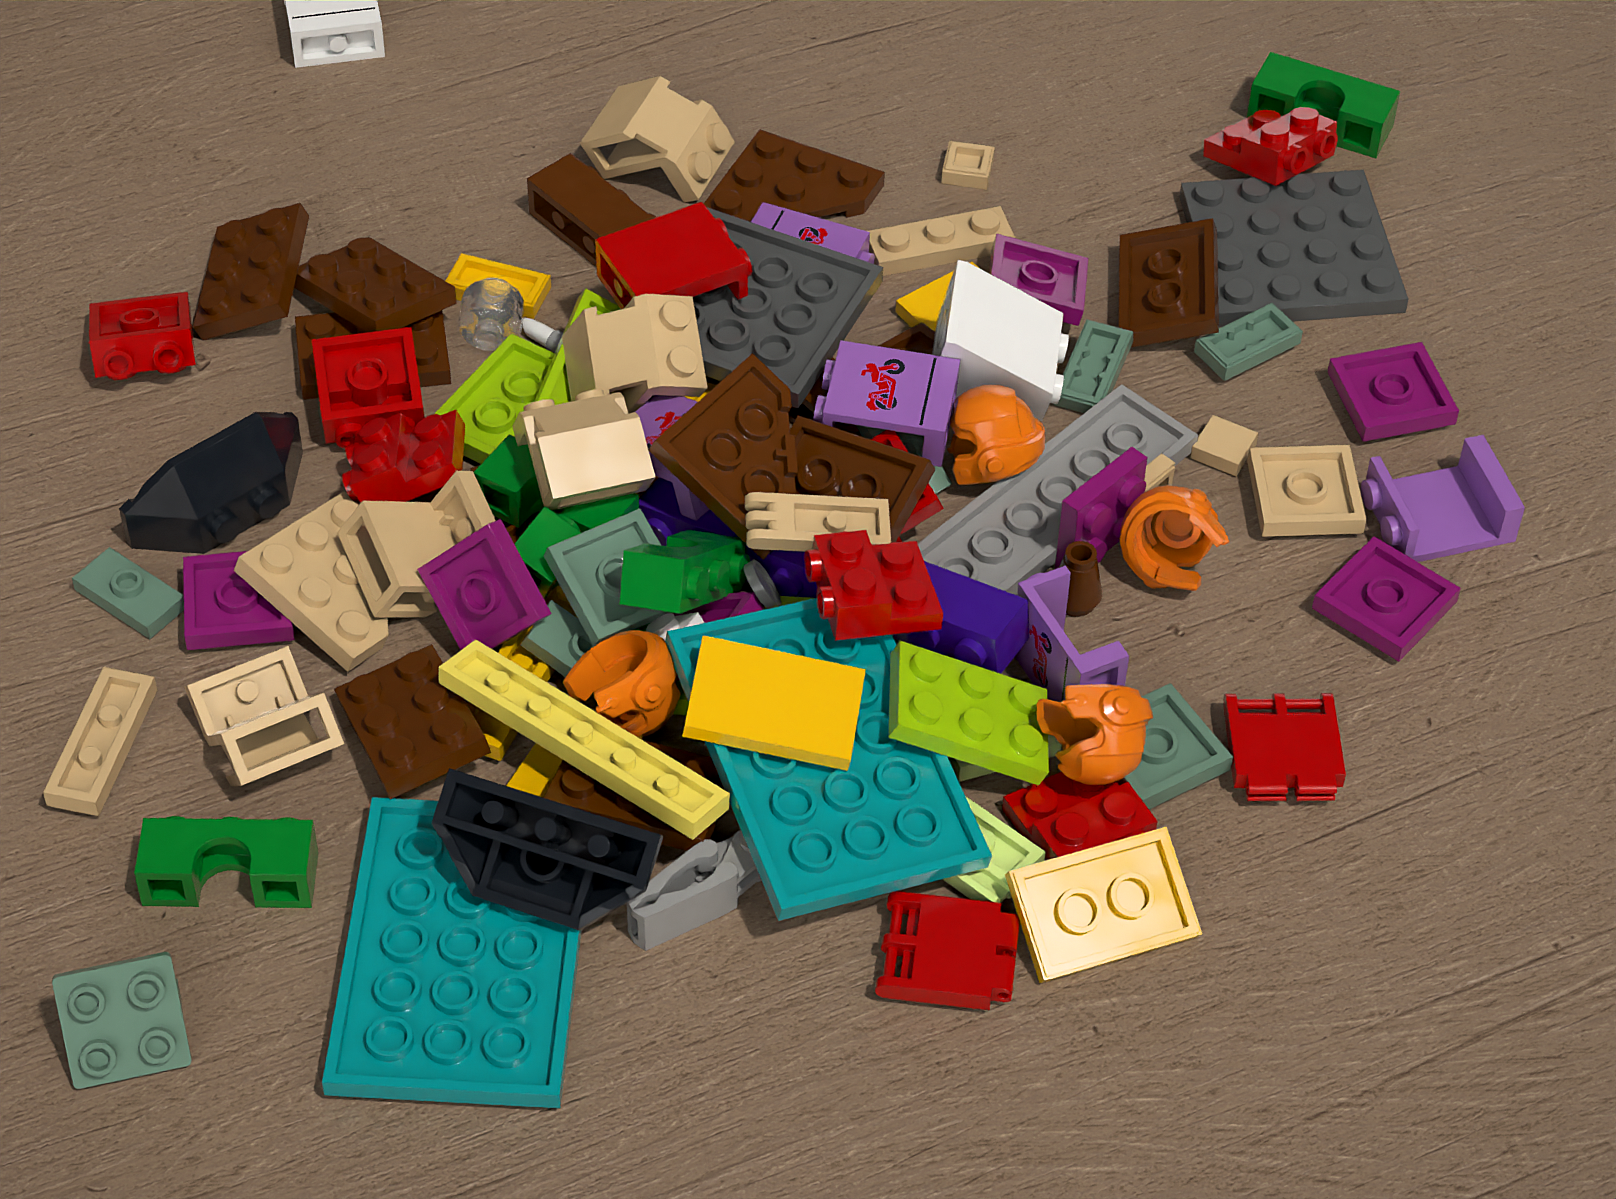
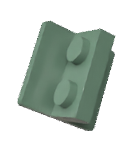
M161 952L59 973L53 976L52 985L72 1082L76 1089L186 1067L191 1064V1053L183 1018L182 999L170 953Z

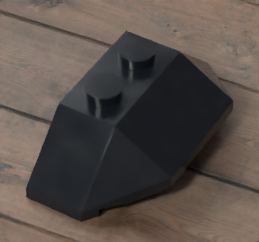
M254 412L167 460L143 484L136 497L128 499L119 508L126 543L132 549L205 554L219 545L233 540L240 533L267 518L275 516L282 509L288 507L291 503L303 455L298 417L292 412H285L283 414L276 412Z
M451 768L448 770L431 822L439 837L442 838L451 859L472 896L580 931L646 892L664 837L657 833Z

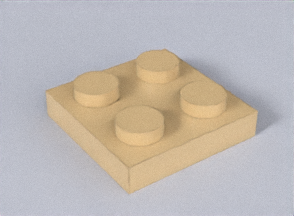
M1350 445L1255 447L1249 449L1247 463L1262 537L1364 533L1366 515Z

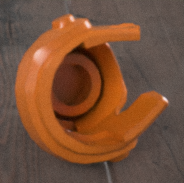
M981 385L967 390L954 400L950 425L955 434H953L951 446L947 450L950 454L953 453L955 458L952 471L959 485L991 483L1017 475L1035 464L1045 450L1046 434L1043 424L1034 418L1030 407L1021 398L1016 396L1014 389L1001 385Z
M1170 485L1155 487L1142 493L1133 501L1124 515L1119 536L1124 560L1133 572L1143 580L1146 586L1154 589L1171 587L1196 591L1201 586V576L1199 573L1183 570L1179 567H1192L1200 563L1213 544L1219 547L1229 543L1225 529L1219 523L1218 515L1203 491Z
M640 630L620 632L604 639L582 655L563 681L569 696L577 701H586L594 692L593 695L598 704L595 708L596 712L639 739L654 734L666 725L676 709L681 694L676 686L677 673L665 640L655 633Z
M1114 684L1068 685L1065 687V700L1061 702L1048 699L1038 700L1036 704L1037 722L1042 733L1055 736L1056 740L1062 745L1063 751H1058L1055 756L1060 761L1058 764L1059 770L1066 777L1086 785H1105L1121 780L1133 772L1140 764L1142 753L1144 752L1146 726L1148 721L1153 719V712L1149 700L1142 698L1137 689Z

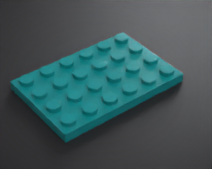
M817 598L667 631L665 642L668 645L676 673L688 702L690 700L703 635L866 669L852 757L848 771L705 741L724 790L730 793L729 802L778 921L988 868L992 854L948 757L889 738L890 656L896 647L892 635L835 641L829 620L821 619L819 616Z
M372 797L322 1079L324 1095L561 1108L582 930H576L472 896L451 859L442 838L439 837L431 823L438 801Z

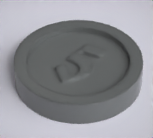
M755 559L745 564L744 572L760 602L767 609L781 606L780 594L764 567Z

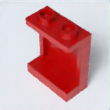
M703 202L595 239L597 276L620 309H624L633 297L643 294L694 297L724 285L729 287L738 300L748 296V277L752 275L750 259L743 248H737L729 238L723 221L718 217L714 218Z

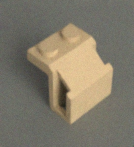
M661 76L618 86L580 142L602 178H612L661 166L684 203L699 200L735 142L713 106L703 100L692 102L667 88L670 81ZM618 143L606 160L598 147Z
M643 294L633 297L624 309L601 315L597 314L596 306L587 308L580 313L562 336L571 402L574 401V396L589 390L602 389L605 395L621 392L624 396L628 413H633L643 406L652 395L700 397L707 389L693 297Z
M602 389L589 390L574 396L573 402L555 405L552 399L539 400L524 406V411L519 412L512 426L517 446L528 444L543 505L551 511L643 492L649 488L655 479L640 417L636 412L628 413L625 399L621 392L605 395Z
M456 471L431 502L362 501L337 533L374 618L427 617L437 612L434 600L417 569L485 525L496 520L474 472Z
M289 646L184 686L209 747L221 745L232 765L234 773L226 776L230 786H242L344 744L325 693L308 696ZM314 708L317 709L327 736L320 739L317 738L304 715V712Z

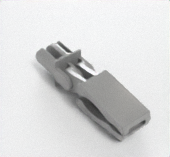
M741 829L733 837L717 844L713 840L705 839L704 842L701 841L653 877L649 881L646 892L627 902L628 932L634 944L645 951L737 908L738 897L756 882L762 881Z

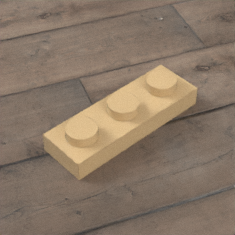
M1001 206L867 231L870 232L869 253L875 255L874 264L883 267V276L955 263L958 260L965 261L991 256L996 233L1015 238Z
M103 667L43 791L46 806L95 816L100 815L156 695L155 677Z

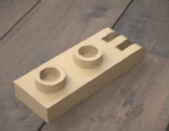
M752 492L745 496V509L749 511L745 515L746 528L749 529L746 533V544L752 549L805 552L806 550H812L814 535L867 530L872 545L891 543L888 499Z

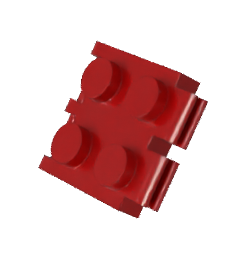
M1273 693L1272 699H1237L1236 694H1224L1223 709L1229 753L1233 756L1231 765L1234 788H1245L1247 801H1286L1285 794L1288 793V788H1294L1296 801H1335L1337 787H1343L1346 771L1333 693H1321L1320 698L1285 699L1284 693ZM1272 709L1270 713H1239V710ZM1287 709H1320V712H1287Z
M902 891L889 893L887 909L891 911L889 933L882 937L881 950L886 956L883 976L876 980L875 993L878 996L888 999L990 1010L991 1001L1010 1002L1012 1000L1020 924L1018 915L1000 912L1001 903ZM903 914L908 915L906 934H900ZM897 956L903 957L900 977H894Z

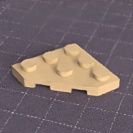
M344 491L239 556L234 571L349 672L383 648L388 637L387 617L374 618L337 533L359 506Z

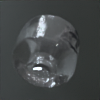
M499 278L482 279L468 286L461 298L458 318L459 332L464 340L476 348L495 351L510 334L519 337L522 331L524 314L522 295L518 289Z

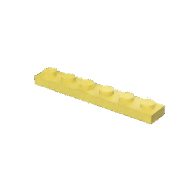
M476 639L439 666V683L692 840L729 810V792Z

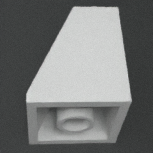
M958 260L938 314L932 355L961 359L956 398L967 390L981 385L1009 387L1014 389L1016 396L1021 398L1030 407L1034 418L1042 421L1049 404H1058L1061 396L1064 376L1056 374L1057 363L1062 364L1064 361L1069 335L1061 333L1062 312L968 262Z

